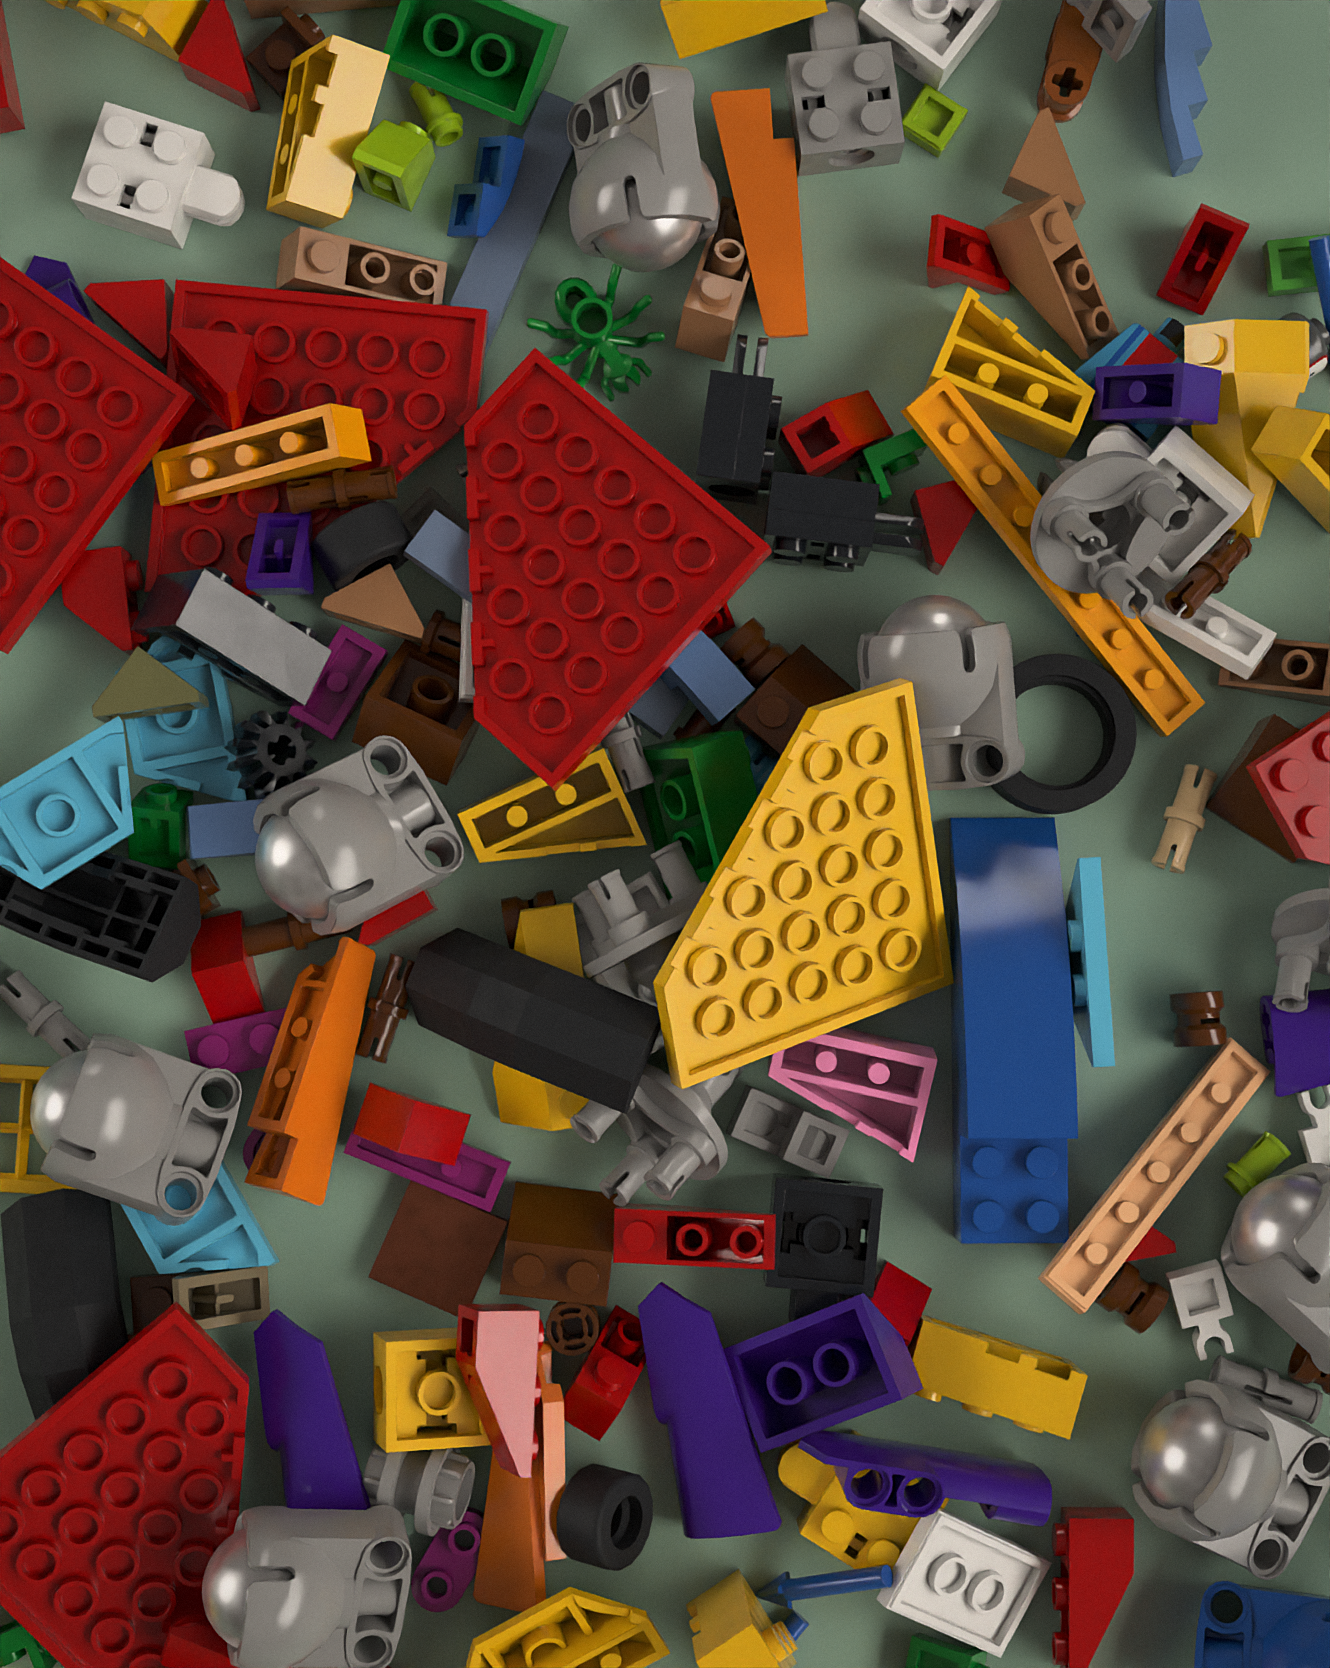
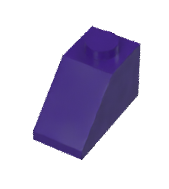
M1184 362L1096 367L1092 420L1171 426L1217 424L1222 371Z

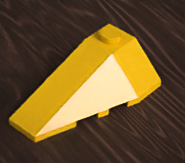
M1230 319L1185 325L1184 363L1222 371L1218 422L1214 425H1191L1193 441L1255 494L1244 514L1229 528L1237 530L1232 540H1235L1241 532L1248 539L1260 538L1278 479L1251 451V448L1276 406L1295 408L1299 394H1304L1309 379V323L1306 321Z
M573 902L520 910L513 950L585 978ZM494 1061L492 1073L500 1122L548 1131L572 1128L570 1118L574 1114L576 1115L589 1101L587 1098Z

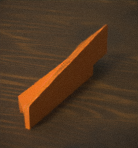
M770 88L714 92L710 99L765 334L772 339L808 336L794 137L773 139Z
M344 936L338 941L339 945L335 956L323 966L311 963L298 974L247 1126L261 1132H266V1135L244 1183L318 1206L324 1203L376 957L374 950L350 937Z
M548 1340L544 1341L537 1355V1374L541 1381V1398L534 1411V1429L538 1436V1454L536 1459L532 1461L531 1478H519L500 1468L492 1450L473 1597L479 1603L524 1612L546 1600L544 1560L567 1559V1555L562 1551L557 1537V1512L561 1496L565 1490L564 1399L560 1384L552 1383V1346Z

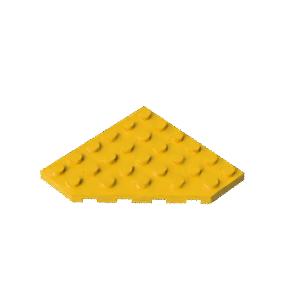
M898 678L809 707L653 981L671 1083L680 1089H685L954 983L912 681Z

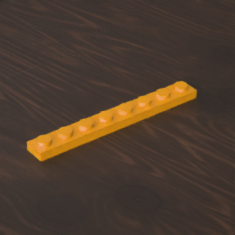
M946 375L940 377L900 411L1108 673L1121 685L1128 698L1159 737L1169 736L1205 704L1201 696L1137 616L1135 619L1127 618L1112 600L1102 598L1098 593H1076L1061 588L1052 582L1040 569L1033 556L1030 532L1034 513L1042 496Z

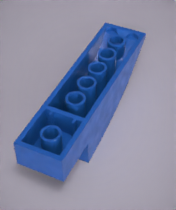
M1055 817L949 818L950 947L954 983L951 984L953 1236L961 1244L1066 1243L1069 1239L1067 1139H1078V1111L1071 972Z

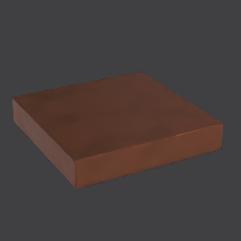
M411 1180L368 1277L458 1317L459 1304L473 1303L509 1220Z

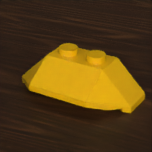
M568 1587L474 1638L465 1668H644L670 1654V1651L645 1610Z

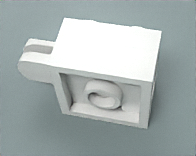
M866 0L859 10L860 37L869 44L891 41L894 62L923 84L926 83L939 91L996 17L1002 0Z
M105 101L71 197L86 219L183 249L193 218L218 226H231L239 220L245 206L243 191L237 180L232 175L211 169L215 153L203 132Z
M1113 423L1100 430L1092 439L1087 449L1086 458L1110 451H1125L1144 457L1173 483L1176 494L1194 510L1195 520L1188 531L1177 536L1168 535L1162 549L1148 565L1171 587L1244 514L1255 496L1176 425L1152 449L1129 427L1122 423Z

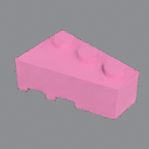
M840 1027L770 1055L768 1060V1076L822 1109H828L853 1124L857 1130L869 1137L873 1136L898 1151L899 1155L914 1162L938 1059L933 1047Z

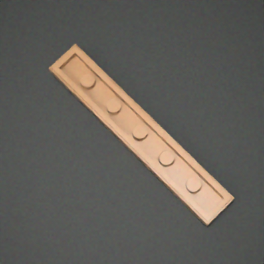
M1231 1037L1227 1038V1044H1220L1038 1279L1079 1315L1085 1313L1271 1071Z

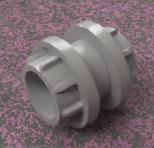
M376 1443L366 1464L363 1484L371 1507L388 1505L400 1511L402 1517L405 1513L414 1515L416 1532L434 1536L440 1527L452 1530L462 1521L473 1490L475 1465L467 1456L460 1454V1447L433 1449L432 1451L417 1450L386 1453Z

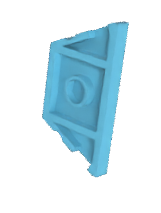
M162 635L151 644L147 653L207 696L209 708L124 720L134 774L233 802L250 800L248 788L245 790L237 788L242 777L240 771L226 770L228 763L236 760V756L224 749L228 741L236 738V735L233 731L235 721L227 679L222 677L224 670L196 653L192 661L177 654L181 644Z
M119 716L0 787V866L41 890L134 834L124 726Z
M1101 857L1078 858L1065 908L1073 1019L1091 1066L1109 1067L1115 1066Z
M223 1160L206 1201L193 1218L185 1224L177 1226L165 1225L152 1214L121 1204L159 1274L273 1266L280 1262ZM177 1185L165 1188V1199L170 1207L176 1210H185L190 1207L191 1198L185 1188Z

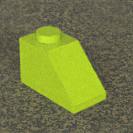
M384 119L356 147L352 156L365 193L410 212L413 210L436 158L432 141L428 138L426 131L407 121H400L399 125H396Z

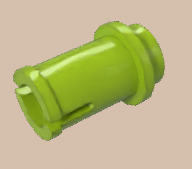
M414 82L409 89V94L414 99L423 117L428 138L434 141L438 147L448 146L459 140L463 135L462 125L464 123L461 114L454 113L444 93L430 87L427 89L425 85Z
M1264 1131L1261 1138L1236 1164L1229 1162L1226 1165L1228 1172L1222 1178L1230 1188L1243 1198L1253 1187L1263 1182L1291 1153L1278 1138Z

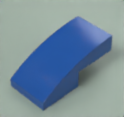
M510 135L479 137L473 182L454 185L447 236L452 238H483L487 235L503 211L511 194L522 159L524 139Z

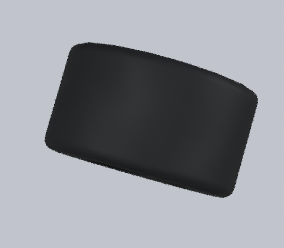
M387 501L371 502L343 514L328 524L317 534L312 542V552L332 588L338 591L389 563L394 571L399 569L409 560L403 554L404 550L413 540V537L392 503Z
M590 1464L579 1469L569 1480L561 1496L557 1512V1537L562 1551L571 1560L606 1570L620 1571L631 1565L642 1552L650 1533L653 1519V1499L649 1485L639 1474L608 1466Z

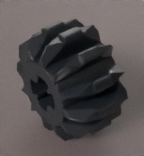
M262 710L251 715L249 721L244 720L238 723L233 729L236 738L228 741L224 749L236 756V760L228 763L226 770L240 771L242 777L237 788L245 790L253 786L255 799H264L268 794L307 776L306 772L314 769L318 762L306 754V750L311 749L316 741L311 739L303 740L300 734L305 722L296 721L289 725L287 711H277L270 716L267 711Z

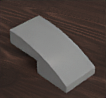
M746 1085L725 1133L829 1179L850 1130Z

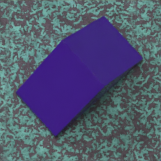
M292 512L259 513L245 580L247 589L260 595L314 594L313 524L311 512L293 515Z

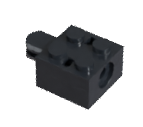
M737 334L732 372L710 371L695 483L714 499L756 505L758 490H769L775 448L765 447L766 439H776L782 396L772 395L774 378L764 377L769 338L758 337L753 375L743 374L748 336Z
M773 471L768 494L763 540L771 547V561L774 563L800 566L803 559L823 561V568L830 571L853 572L854 566H864L870 551L906 556L921 554L922 541L902 535H920L924 533L925 522L918 517L877 512L880 484Z
M773 1173L769 1214H776L775 1269L764 1270L763 1280L766 1287L791 1289L789 1322L842 1302L843 1294L857 1296L864 1293L867 1297L874 1296L883 1188L878 1183ZM861 1229L865 1230L864 1242H860Z

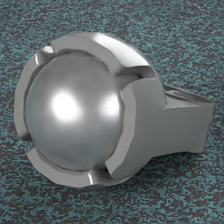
M643 62L634 63L619 70L589 90L571 107L567 118V135L569 142L574 147L578 175L572 185L569 217L572 235L577 245L585 254L593 257L607 258L616 265L631 271L652 272L675 264L689 252L693 245L705 241L717 232L720 215L718 190L707 165L700 159L692 105L695 93L694 80L687 68Z
M926 595L914 598L899 606L887 618L880 631L860 635L857 648V662L861 690L898 678L906 679L913 683L927 791L959 790L988 786L1008 779L1021 770L1025 762V750L1018 734L1012 638L1005 621H985L974 608L957 598L945 595ZM989 745L997 748L1002 754L1003 766L1000 771L992 768L987 762L986 750Z
M391 736L375 737L363 749L268 794L257 805L253 818L254 831L259 834L255 851V865L263 889L277 905L292 913L299 921L311 923L313 932L319 935L347 931L425 889L437 887L461 865L464 859L462 841L448 812L425 773L404 744ZM370 759L382 762L387 768L388 775L377 772L372 767ZM425 850H431L436 853L440 858L441 867H436L427 860Z
M94 1033L86 1050L72 1053L58 1060L42 1075L34 1089L30 1105L31 1126L37 1142L47 1153L40 1171L58 1183L152 1214L165 1225L177 1226L185 1224L201 1209L218 1175L238 1115L242 1097L240 1081L235 1074L226 1069H208L114 1034ZM214 1086L221 1089L226 1097V1106L217 1109L206 1105L201 1095L202 1088ZM172 1185L185 1188L191 1198L190 1207L185 1210H176L170 1207L165 1199V1188Z
M1303 1163L1284 1171L1279 1176L1264 1180L1243 1197L1222 1244L1221 1261L1230 1282L1251 1303L1258 1305L1311 1355L1313 1363L1320 1371L1330 1374V1166L1323 1163Z
M1200 1379L1186 1382L1185 1391L1172 1390L1160 1398L1141 1425L1132 1449L1131 1458L1133 1473L1142 1479L1132 1485L1134 1498L1157 1527L1244 1567L1259 1579H1273L1280 1575L1291 1561L1330 1487V1437L1302 1420L1293 1418L1230 1385Z
M377 1505L367 1510L290 1509L285 1506H256L243 1510L242 1514L237 1518L234 1534L224 1540L210 1558L202 1582V1601L206 1616L213 1629L227 1642L230 1664L238 1668H385L392 1661L397 1648L410 1586L412 1555L404 1519L400 1511L388 1505Z

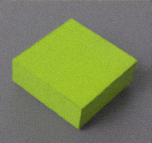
M925 83L902 117L904 137L939 158L966 118L968 110Z

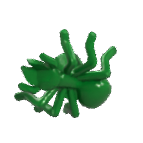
M615 263L611 268L604 301L597 298L594 288L587 281L578 277H570L558 285L554 300L557 317L570 329L555 328L547 321L534 318L527 319L526 324L531 329L545 332L553 339H574L577 342V345L561 356L553 355L548 358L556 366H566L586 349H591L582 373L575 381L582 388L588 384L597 358L604 359V376L600 386L609 402L615 400L608 386L609 380H611L616 391L628 394L629 387L626 384L625 377L632 380L638 387L641 382L640 374L634 366H638L648 378L653 375L650 368L641 358L619 353L617 345L644 348L650 343L661 342L665 339V333L662 331L649 332L643 337L612 335L614 331L635 322L641 312L653 300L650 295H645L634 304L626 315L613 321L611 309L622 267Z

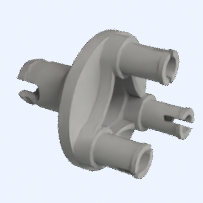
M1110 451L1095 454L1079 462L1063 457L1054 459L1057 468L1062 474L1053 481L1047 474L1040 472L1037 479V489L1042 498L1034 513L1030 541L1033 556L1038 566L1052 582L1061 588L1076 593H1098L1102 598L1112 600L1127 618H1136V613L1129 606H1132L1140 617L1144 616L1152 607L1154 597L1152 592L1146 586H1143L1135 576L1141 573L1154 560L1166 542L1168 535L1177 536L1188 531L1195 520L1194 510L1176 494L1173 483L1156 466L1140 455L1125 451Z
M680 840L650 855L651 860L654 861L673 897L669 900V906L651 915H648L646 911L640 913L620 875L619 869L600 877L601 879L591 882L587 885L589 889L572 898L573 903L577 905L594 938V941L590 944L598 957L583 966L589 979L624 962L633 981L650 989L656 1000L653 981L708 886L706 881L700 882L681 846Z
M1330 874L1328 888L1309 890L1291 896L1282 902L1274 913L1271 935L1277 946L1274 961L1279 970L1272 1003L1276 1004V1008L1282 1011L1301 1012L1307 1009L1311 972L1314 971L1330 976Z
M647 1063L627 1114L589 1100L576 1115L574 1114L570 1118L572 1128L581 1138L590 1143H596L607 1128L616 1120L631 1139L630 1144L626 1148L627 1155L599 1183L603 1194L610 1199L617 1192L619 1195L614 1199L613 1203L623 1207L642 1184L647 1181V1187L656 1196L668 1201L674 1197L675 1192L688 1178L709 1180L715 1177L727 1162L728 1149L719 1126L711 1116V1109L730 1088L734 1079L741 1075L745 1065L685 1089H680L671 1083L669 1072H663Z

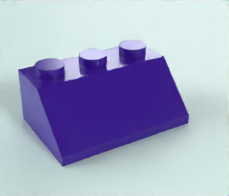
M864 1293L723 1349L741 1404L761 1453L895 1403L923 1389L903 1336Z

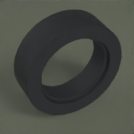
M1046 654L1020 662L1013 667L1016 699L1027 690L1043 685H1059L1080 693L1092 704L1098 713L1103 729V746L1095 766L1077 782L1067 785H1047L1034 781L1019 771L1014 776L990 786L1003 799L1014 806L1037 814L1069 813L1098 801L1112 791L1121 781L1134 756L1137 729L1134 711L1128 696L1116 679L1106 670L1081 657L1067 654ZM989 745L986 750L987 762L992 768L1000 771L1003 766L1002 754L997 748Z

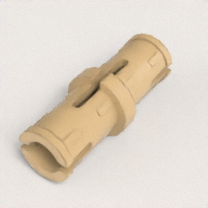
M1186 764L1184 766V773L1173 806L1166 807L1163 819L1167 823L1155 856L1151 861L1153 865L1164 870L1171 850H1175L1169 872L1178 874L1185 872V865L1196 831L1201 832L1204 828L1206 819L1202 817L1213 784L1217 779L1216 773L1204 768L1199 786L1194 788L1199 770L1197 765Z

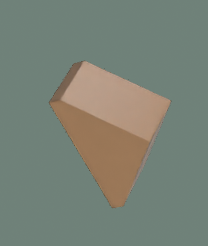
M1047 107L1039 110L1002 193L1023 203L1060 193L1069 216L1074 221L1078 218L1086 202L1050 108Z
M390 563L325 597L321 605V609L329 617L421 644L426 630Z

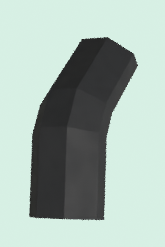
M106 851L43 890L0 866V925L65 953L153 983L184 964L201 927L198 885L187 877Z
M458 927L420 948L405 986L419 1026L482 1056L624 1114L628 1112L661 1028L658 1007Z
M63 1188L22 1197L0 1214L10 1329L19 1373L35 1421L128 1343V1334L120 1297L111 1202L108 1199L79 1189Z

